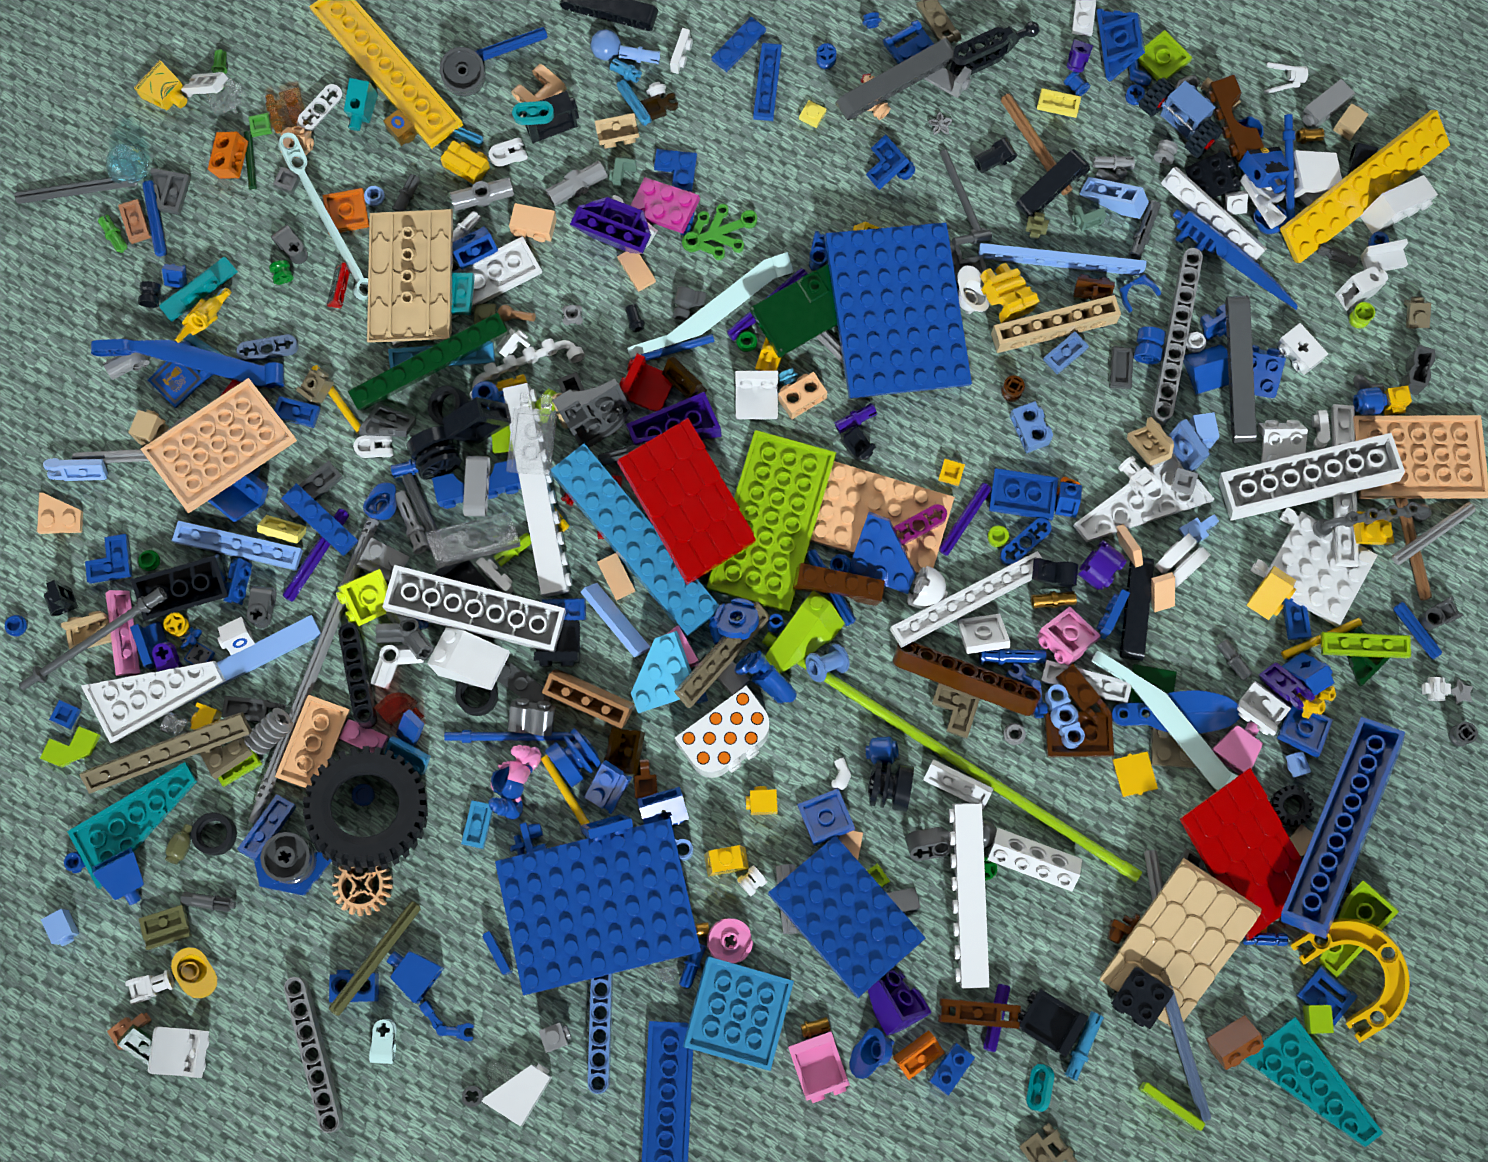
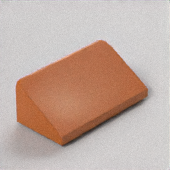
M928 1030L894 1055L893 1059L907 1079L910 1080L945 1054L935 1036Z

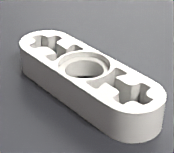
M334 84L327 85L299 115L297 126L313 131L339 103L342 97L341 89ZM335 92V97L333 96L329 100V102H327L326 99L329 93ZM314 105H323L325 108V112H316L314 110ZM310 115H312L313 118L311 119L310 125L307 124L305 126L303 124V121H306L310 117Z

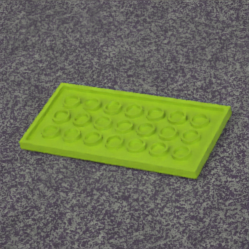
M758 430L754 431L734 499L752 529L756 541L712 569L707 590L746 599L752 603L759 602L763 606L787 613L790 612L796 589H793L796 568L800 563L805 562L836 452Z

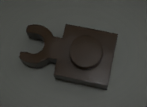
M674 93L667 94L664 99H661L660 95H656L640 101L652 120L667 116L666 110L674 111L679 108L678 102H669L675 99Z

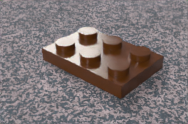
M1078 712V722H1080V728L1084 731L1085 737L1078 747L1072 749L1067 748L1062 743V736L1058 732L1060 729L1053 725L1051 713L1045 714L1047 758L1113 757L1112 712L1108 716L1102 712H1094L1100 719L1098 724H1095L1085 712ZM1068 713L1059 714L1061 720L1066 722L1070 720ZM1069 732V740L1078 742L1077 734Z

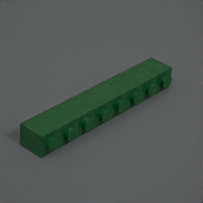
M497 312L352 388L348 393L357 410L363 411L510 334L501 315Z

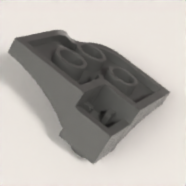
M615 378L588 390L572 392L570 389L552 400L578 445L585 444L588 448L617 431L624 424L631 411V407Z

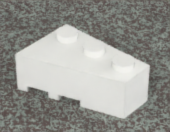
M1423 175L1382 193L1363 212L1360 218L1370 232L1374 234L1407 216L1414 215L1419 209L1422 211L1433 204L1432 200L1438 194Z

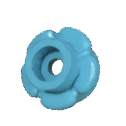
M793 368L778 374L779 383H784V385L795 383L798 373H795Z

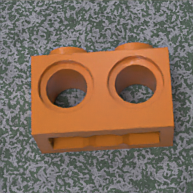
M216 132L208 170L221 179L240 178L248 141L238 132Z

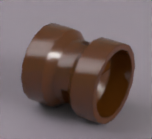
M1016 375L1007 377L1001 390L1005 400L1015 402L1020 399L1025 388L1023 379Z

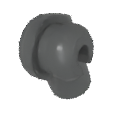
M1191 74L1180 78L1174 87L1177 89L1184 81H1187L1190 85L1197 88L1200 81L1196 75Z
M1119 167L1115 172L1109 173L1100 168L1095 177L1121 183L1126 179L1127 170Z
M1362 374L1354 376V386L1358 391L1360 389L1378 387L1384 393L1383 383L1371 384Z

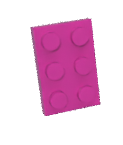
M644 177L630 206L643 210L647 222L684 233L700 201V197L697 194Z

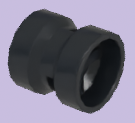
M152 281L140 282L139 290L141 295L138 297V304L147 308L159 307L160 299L158 294L161 293V285Z

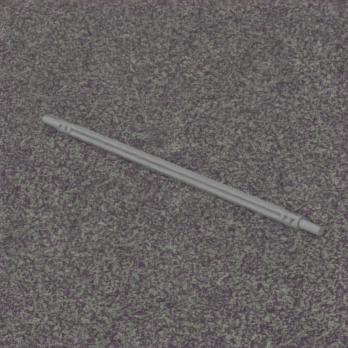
M383 502L377 504V511L380 509ZM367 517L340 586L358 577L361 568L356 565L370 538L374 537L379 524L377 519ZM337 595L288 714L292 720L293 728L276 744L254 800L256 802L248 820L251 823L255 824L258 821L264 804L268 803L277 780L275 775L306 698L312 692L346 607L345 603L341 604Z

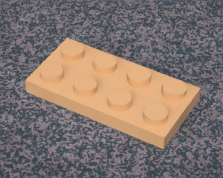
M308 695L275 777L306 788L307 784L312 786L310 780L312 775L319 776L318 768L322 764L326 768L328 767L327 760L334 753L350 709Z

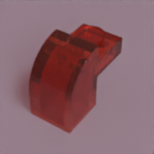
M396 692L389 694L374 707L391 726L401 719L403 714L409 709L424 723L422 718L425 716L416 707L413 710L411 709L418 702L406 693Z

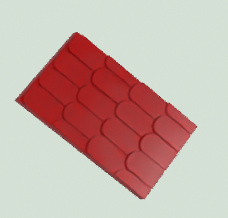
M689 418L639 446L627 455L622 456L617 461L686 585L700 578L756 541L752 529L739 510L740 507L721 478L719 470L705 449L706 446Z
M1251 768L1244 771L1180 817L1183 827L1210 875L1262 909L1257 921L1245 935L1247 941L1281 916L1302 863L1300 854L1283 828L1281 820L1267 799V794Z

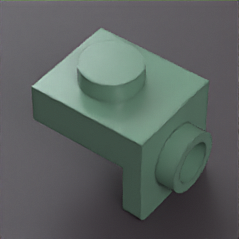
M630 157L615 159L614 169H610L609 180L613 182V188L622 189L624 171L637 172L636 160Z

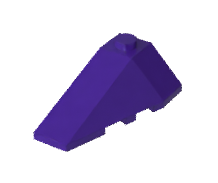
M892 969L868 989L875 1016L886 1035L900 1032L932 1013L921 993L915 987L911 990L903 982L905 976L902 972L897 973Z

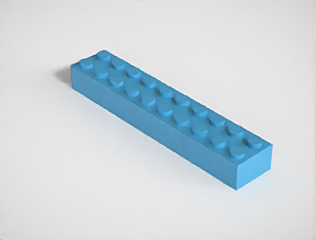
M582 444L550 469L553 478L676 626L679 625L686 638L707 623L711 617L715 616L719 608L718 603L698 579L686 585L654 526L585 444Z

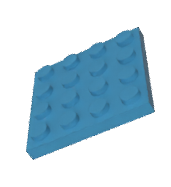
M707 956L682 1047L771 1071L794 981Z

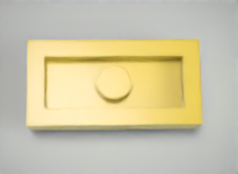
M266 515L257 525V532L269 537L280 538L290 543H298L306 534L307 526Z

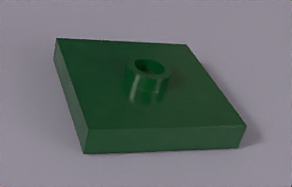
M1138 664L1132 665V672L1166 694L1174 692L1177 671ZM1131 687L1128 703H1144Z

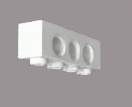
M997 828L987 858L988 861L1069 891H1073L1080 877L1082 859L1000 828Z

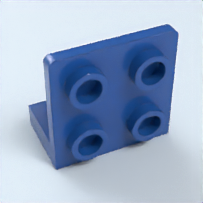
M250 472L208 500V502L233 522H236L264 505L269 486Z

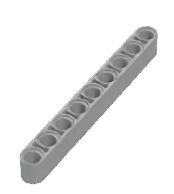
M1190 248L1185 251L1180 261L1151 411V417L1161 426L1166 425L1174 413L1203 259L1201 251L1196 248ZM1187 258L1193 259L1195 263L1189 262ZM1183 277L1190 278L1192 282L1185 281ZM1180 296H1185L1188 301H1183ZM1176 315L1183 316L1185 320L1178 319ZM1172 334H1178L1181 339H1175ZM1169 353H1174L1177 359L1171 358ZM1165 372H1170L1174 378L1167 377ZM1161 392H1167L1170 395V397H1164ZM1157 411H1163L1166 417H1161Z

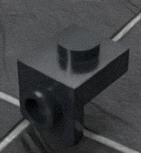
M856 426L840 439V442L855 460L868 459L876 448V445L870 443Z

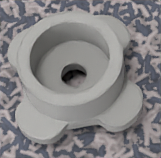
M580 305L564 306L562 308L564 313L563 324L567 326L572 323L582 324V307Z

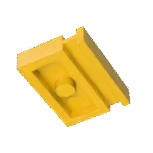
M1356 511L1358 514L1364 513L1363 511ZM1381 519L1376 520L1372 524L1361 522L1353 525L1356 544L1391 545L1395 543L1392 524L1389 521Z

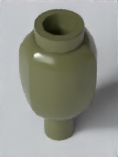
M184 824L182 830L172 836L165 850L167 855L166 861L178 865V862L186 857L191 845L189 835L192 830L191 825Z

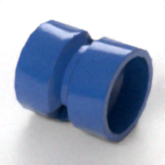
M1146 326L1139 328L1136 340L1139 346L1135 347L1134 359L1137 362L1146 364L1160 363L1165 331L1156 327Z

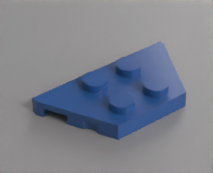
M1099 8L1097 9L1106 79L1112 81L1145 53L1141 20L1138 13H1123L1117 10L1108 12Z
M316 852L317 862L310 877L301 883L292 885L281 883L269 877L262 868L261 859L258 862L254 861L260 887L305 896L332 860L329 859L327 861L323 858L322 853Z

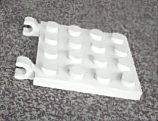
M1286 508L1279 519L1291 525L1292 528L1270 567L1258 559L1253 564L1251 571L1263 577V580L1273 566L1296 579L1294 585L1296 591L1291 597L1293 602L1300 606L1304 605L1308 611L1338 627L1341 625L1378 555L1358 544L1359 565L1356 568L1336 565V557H1334V530L1332 529V532L1326 537H1318L1313 532V525L1318 520L1304 512L1297 516L1295 511Z

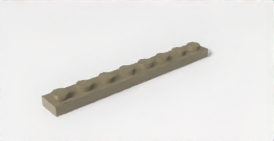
M240 712L87 769L79 775L90 794L249 735L252 730L244 713Z

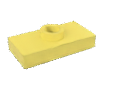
M1041 88L1037 110L1076 118L1081 96Z

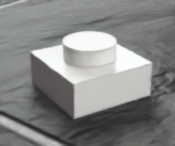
M1246 191L1225 193L1224 210L1229 215L1247 213L1248 193Z

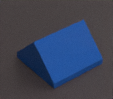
M1217 345L1200 352L1184 355L1183 363L1196 395L1229 385L1228 354L1224 346Z

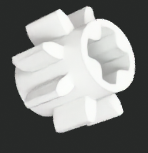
M1443 677L1427 678V683L1422 684V694L1428 695L1429 701H1444L1445 695L1451 694V684H1446Z

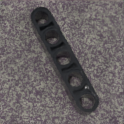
M561 0L559 4L562 9L567 11L570 9L571 12L622 25L627 24L626 26L642 30L646 29V31L653 30L658 15V9L655 6L635 0Z
M1142 557L1143 565L1135 567L1131 560L1129 563L1131 568H1129L1127 587L1129 589L1127 591L1130 594L1125 603V608L1127 609H1124L1122 628L1125 630H1122L1120 650H1122L1120 651V658L1143 661L1145 655L1151 600V578H1153L1154 559Z
M345 623L339 628L338 636L353 717L362 728L370 729L377 723V712L363 638L354 624ZM349 632H355L352 638L346 639V635ZM353 652H359L356 658L350 659V655ZM357 672H362V676L359 679H353ZM366 692V696L363 699L357 700V696L360 693ZM369 712V718L362 721L361 716Z

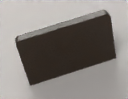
M674 356L667 360L662 375L687 399L702 392L706 394L707 389Z

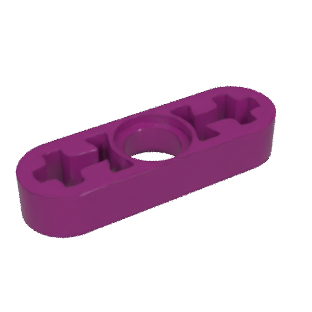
M935 504L894 526L893 529L896 534V531L903 533L907 530L906 525H908L909 532L904 534L903 540L899 538L902 545H905L942 525L946 520L947 510L944 506ZM934 511L937 513L941 512L940 519L937 517L931 519L930 523L932 525H929L928 519L933 516ZM915 520H921L924 522L925 527L918 531L913 528L912 523Z

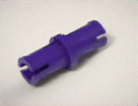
M869 403L865 407L857 411L853 410L846 417L835 421V427L839 434L854 426H860L865 420L876 416L877 411L874 405Z

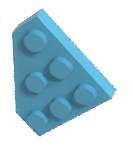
M677 631L657 637L652 643L631 691L638 713L680 700L674 691L692 671Z

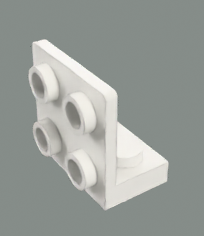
M735 371L736 419H777L778 371Z

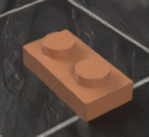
M135 199L118 205L130 243L134 244L151 238L140 201Z

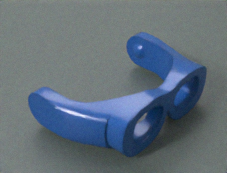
M1146 275L1119 289L1122 303L1129 313L1133 310L1128 302L1127 294L1132 286L1139 284L1147 285L1152 288L1157 296L1161 295L1158 286L1147 278Z

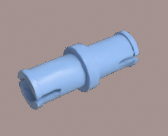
M620 45L619 58L636 60L637 63L643 61L659 64L660 51L645 50L640 46L633 48Z

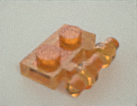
M298 87L279 92L280 100L277 101L274 100L273 94L265 96L267 101L265 103L266 109L270 112L271 116L270 124L274 127L275 133L283 131L282 125L287 124L288 127L297 126L298 117L305 110ZM283 108L285 115L279 116L277 110ZM308 119L303 121L305 126L309 124Z

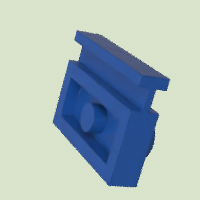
M605 760L584 798L601 809L605 808L609 811V814H612L632 777L626 776L622 770Z

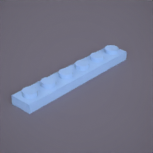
M182 521L177 522L172 541L177 544L296 571L303 552L301 548Z

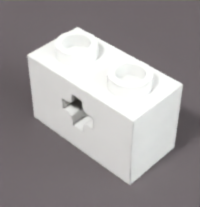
M1301 323L1282 336L1276 344L1280 353L1287 356L1292 361L1294 369L1303 375L1321 363L1328 355L1325 349Z

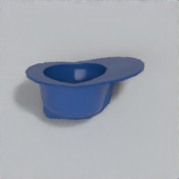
M873 1027L869 1029L852 1051L849 1062L852 1074L856 1078L864 1079L869 1077L878 1066L887 1064L892 1057L894 1041L884 1036L883 1032L878 1028Z

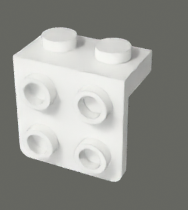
M1266 420L1265 423H1258V432L1263 436L1261 463L1305 453L1308 429L1298 420H1287V423Z
M1256 681L1245 692L1237 706L1240 717L1248 722L1252 720L1258 725L1257 728L1266 735L1270 733L1273 736L1277 732L1279 723L1291 709L1290 705Z
M156 1027L153 1031L148 1072L150 1074L202 1078L206 1067L205 1056L206 1049L209 1046V1031Z

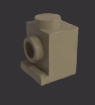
M310 369L300 387H297L296 391L310 402L322 403L334 382L328 378L329 374L321 369Z

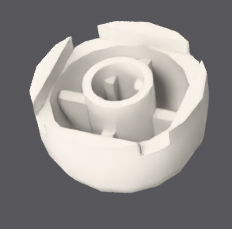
M929 566L921 568L913 581V584H916L914 594H908L907 602L915 608L924 610L946 599L948 592L945 591L946 582L943 575Z

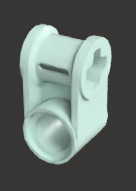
M391 1019L379 1020L373 1026L369 1055L370 1063L394 1064L397 1028L395 1022ZM386 1023V1027L390 1028V1031L385 1033L384 1036V1032L380 1031V1027Z

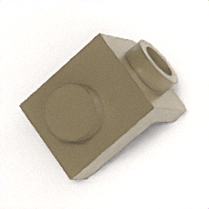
M1420 296L1411 297V300H1404V305L1407 306L1406 327L1430 328L1431 302L1424 300V297Z

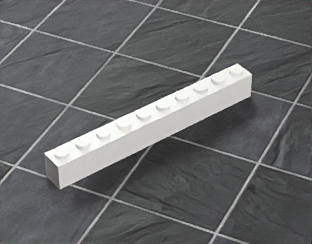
M528 383L502 388L512 422L509 426L541 595L549 597L570 592L569 586H572V579L570 573L566 572L565 565H568V558L566 552L563 553L562 551L564 537L563 533L559 532L557 526L560 523V516L558 511L554 509V503L557 501L554 490L551 491L550 483L553 482L550 470H547L546 462H549L546 449L543 450L542 445L545 437L543 430L539 429L538 422L541 421L539 409H535L534 401H537L536 391Z

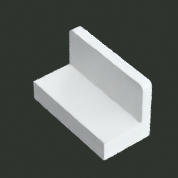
M1407 239L1367 247L1360 256L1364 270L1373 266L1378 271L1406 267L1408 263L1403 249L1408 244Z

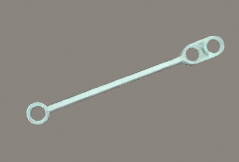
M284 133L278 143L289 169L299 175L316 211L356 281L353 289L354 295L359 300H367L368 294H363L359 286L366 285L368 287V279L363 277L305 172L307 158L300 142L293 133ZM291 138L294 141V147L286 148L283 145V139ZM292 158H301L303 166L299 168L293 166Z
M788 252L763 260L668 335L628 347L627 350L630 358L635 357L636 354L641 355L705 333L770 281L793 273L794 270Z
M1099 651L1095 653L1091 661L1131 685L1213 788L1219 790L1238 777V775L1230 772L1165 692Z

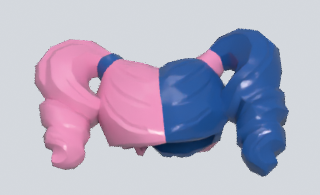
M526 745L513 746L511 754L516 757V760L503 762L502 765H498L499 770L494 771L491 777V788L501 798H491L488 804L490 809L497 815L505 816L512 820L522 815L523 803L521 795L524 790V784L530 773L538 767L541 761L540 750L535 746L532 748Z

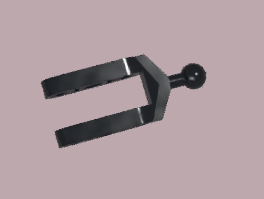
M1029 21L1024 26V29L1019 31L1010 26L1007 28L996 27L958 44L953 51V62L950 72L958 76L960 71H955L956 67L963 68L966 66L972 70L971 75L1000 62L1005 54L1009 53L1019 42V39L1026 36L1031 38L1037 36L1040 32L1039 24ZM995 35L1002 37L1001 41L998 38L994 39ZM981 43L984 47L976 49L975 45ZM959 52H961L962 54H965V53H966L965 56H962V55L958 56V55H959ZM992 52H998V56H996L995 54H990ZM981 59L982 63L974 64L972 61Z

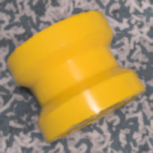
M171 613L164 619L165 630L175 637L184 636L190 628L189 621L179 613Z

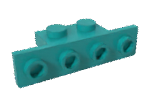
M223 257L161 303L159 307L169 320L173 322L201 299L238 273V271L226 257Z

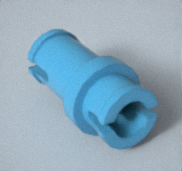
M617 58L612 60L615 64H610L611 71L624 76V79L627 81L631 80L634 83L639 81L636 77L641 78L642 72L637 70L635 66L627 65Z

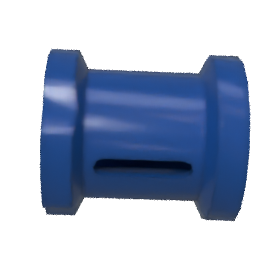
M1073 71L1064 80V84L1066 86L1069 85L1076 96H1082L1089 90L1091 85L1085 83L1079 76V72Z

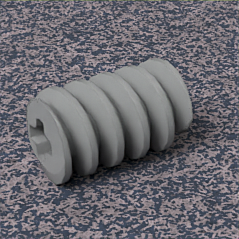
M280 708L272 709V712L268 713L266 718L261 720V723L256 724L255 728L251 729L252 732L249 735L244 736V742L247 747L255 753L266 754L281 738L292 730L293 723L290 716Z

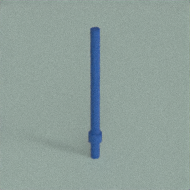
M1293 114L1284 115V131L1282 132V138L1285 141V160L1290 169V173L1286 177V213L1288 221L1295 217L1293 150L1295 131H1293Z
M472 730L444 733L445 741H462V743H471L472 741H564V735L570 741L576 739L571 732H553L551 736L516 732H472Z

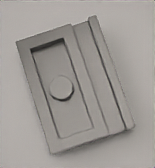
M370 538L356 566L370 573L380 569L384 579L390 582L394 565L405 567L409 556Z

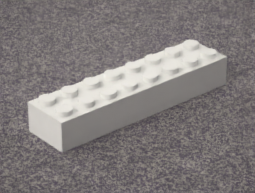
M1392 433L1222 472L1218 483L1230 521L1399 482L1405 470Z
M394 565L383 603V608L388 612L546 652L556 651L566 614L565 608L397 565Z

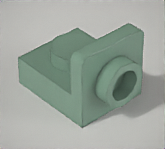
M1078 205L1075 206L1072 220L1074 225L1079 226L1082 232L1104 223L1107 214L1104 208H1100L1098 210L1091 209L1084 215L1081 206Z

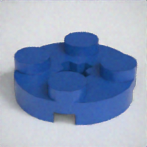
M737 598L732 599V603L720 605L715 613L719 634L729 638L748 639L759 624V615L754 604L749 600ZM737 616H741V619L738 621H734L732 619L737 618Z

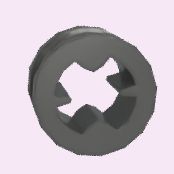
M469 1086L462 1093V1101L469 1107L478 1106L484 1098L483 1091L478 1086ZM469 1091L478 1092L479 1096H476L478 1098L477 1102L473 1100L469 1102L467 1100V1097H469L467 1093Z

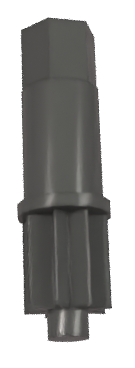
M183 892L181 896L182 905L230 912L231 909L236 907V902H232L233 898Z

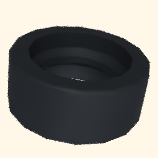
M446 385L438 387L431 394L428 401V413L432 421L443 425L442 404L449 395L452 394L455 397L454 411L469 402L464 391Z
M459 681L455 697L457 704L465 713L471 716H482L494 709L498 702L496 685H494L492 690H489L490 695L487 703L480 707H472L466 703L464 698V692L470 684Z
M215 812L206 813L199 817L193 824L191 831L192 843L196 849L212 856L222 855L229 851L235 844L237 830L233 821L227 816ZM212 821L221 822L227 830L225 841L217 847L207 846L201 837L204 826Z

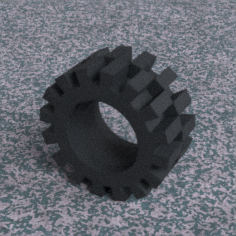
M1289 785L1273 794L1274 797L1271 798L1270 802H1272L1273 809L1283 823L1282 825L1298 826L1308 821V818L1312 816L1311 811L1314 810V806L1311 803L1314 801L1308 797L1310 796L1309 792H1304L1305 789L1303 787L1298 788L1297 785ZM1287 798H1294L1298 801L1300 808L1297 814H1289L1285 811L1284 801Z

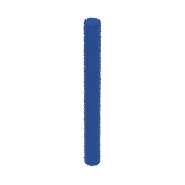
M713 334L641 355L645 356V361L715 341Z

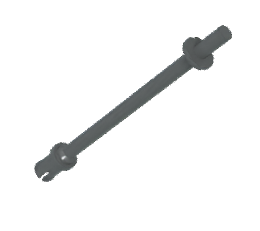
M158 587L147 596H141L138 598L136 606L43 668L39 666L33 667V674L19 683V687L22 690H26L38 681L46 683L48 674L139 613H149L152 611V607L167 599L166 592Z

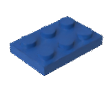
M995 468L989 511L1053 520L1058 478Z

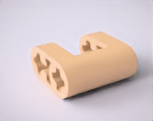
M539 64L532 70V73L544 86L533 95L524 86L518 84L511 93L520 103L536 102L565 92L567 88L562 80L544 65Z

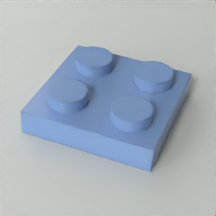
M1187 419L1179 422L1168 435L1174 442L1173 453L1185 470L1194 472L1210 455L1207 446L1200 440L1195 428Z

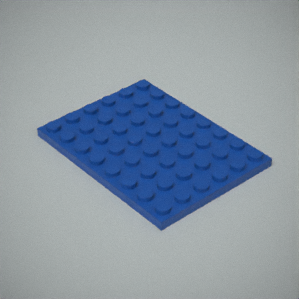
M947 222L826 233L824 239L848 398L970 386L972 380Z
M671 819L627 829L628 832L615 835L614 832L606 834L605 839L598 841L588 838L495 861L523 996L701 952Z

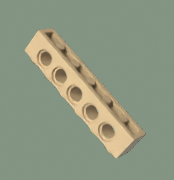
M1113 295L994 325L991 336L996 352L1000 353L1068 336L1074 331L1080 333L1116 324L1121 312L1116 297Z

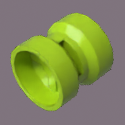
M1368 302L1357 304L1349 314L1350 324L1358 329L1366 327L1375 316V308Z

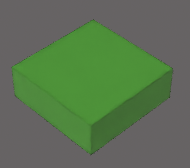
M268 113L248 116L252 137L272 134Z

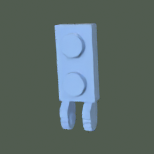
M50 458L43 463L44 468L48 470L47 476L53 480H106L108 476L103 459L59 460L58 458Z

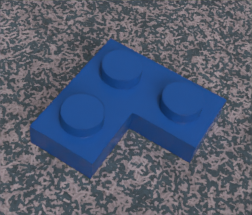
M886 134L871 147L880 161L866 173L867 177L879 190L910 162Z
M657 149L654 171L673 172L672 186L692 193L697 153Z
M127 534L104 537L106 558L85 561L86 577L89 584L132 577L129 537Z

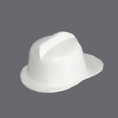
M968 265L962 267L957 276L959 285L957 292L960 307L965 310L966 314H971L974 311H986L990 303L987 300L986 294L984 295L981 291L984 286L980 278L981 273L975 267Z

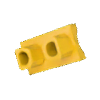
M765 338L755 370L777 371L781 358L776 355L768 339Z
M1329 686L1315 695V699L1311 702L1305 699L1301 693H1298L1296 696L1304 704L1302 717L1309 719L1313 713L1322 715L1326 707L1324 700L1333 701L1336 697L1335 687Z

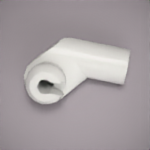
M840 758L834 761L838 770L836 779L831 782L834 790L845 789L851 778V773L845 759Z

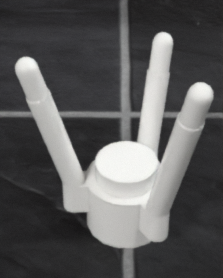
M1268 62L1266 64L1268 68L1288 71L1287 78L1292 83L1264 90V94L1292 87H1300V83L1307 81V66H1290Z

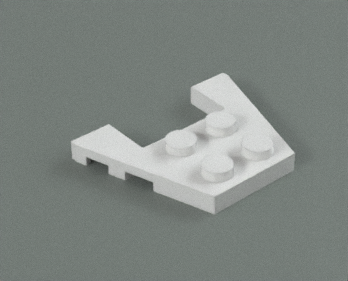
M1246 174L1243 175L1240 182L1268 226L1273 229L1283 223L1286 216L1274 204L1286 198V187L1282 192L1274 193L1271 187L1257 188ZM1305 192L1299 198L1309 206L1323 194Z

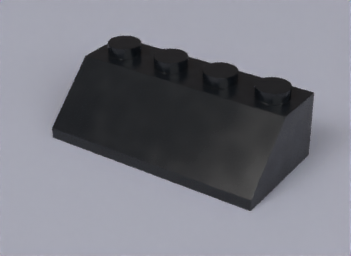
M220 554L131 579L137 602L138 598L147 596L158 587L162 588L167 594V599L152 607V611L149 613L141 612L143 621L223 599L229 595L227 575Z

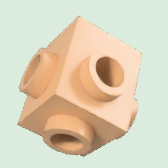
M300 126L287 127L281 132V136L288 132L296 135L305 156L312 151L314 146V140L311 138L312 131L305 130ZM291 138L283 139V145L286 148L294 147V141Z

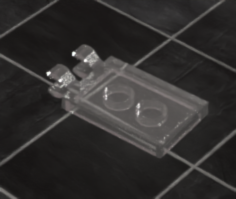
M520 393V408L513 409L507 472L550 476L557 412L551 411L553 403L551 395L542 394L541 410L530 409L532 401L530 393Z

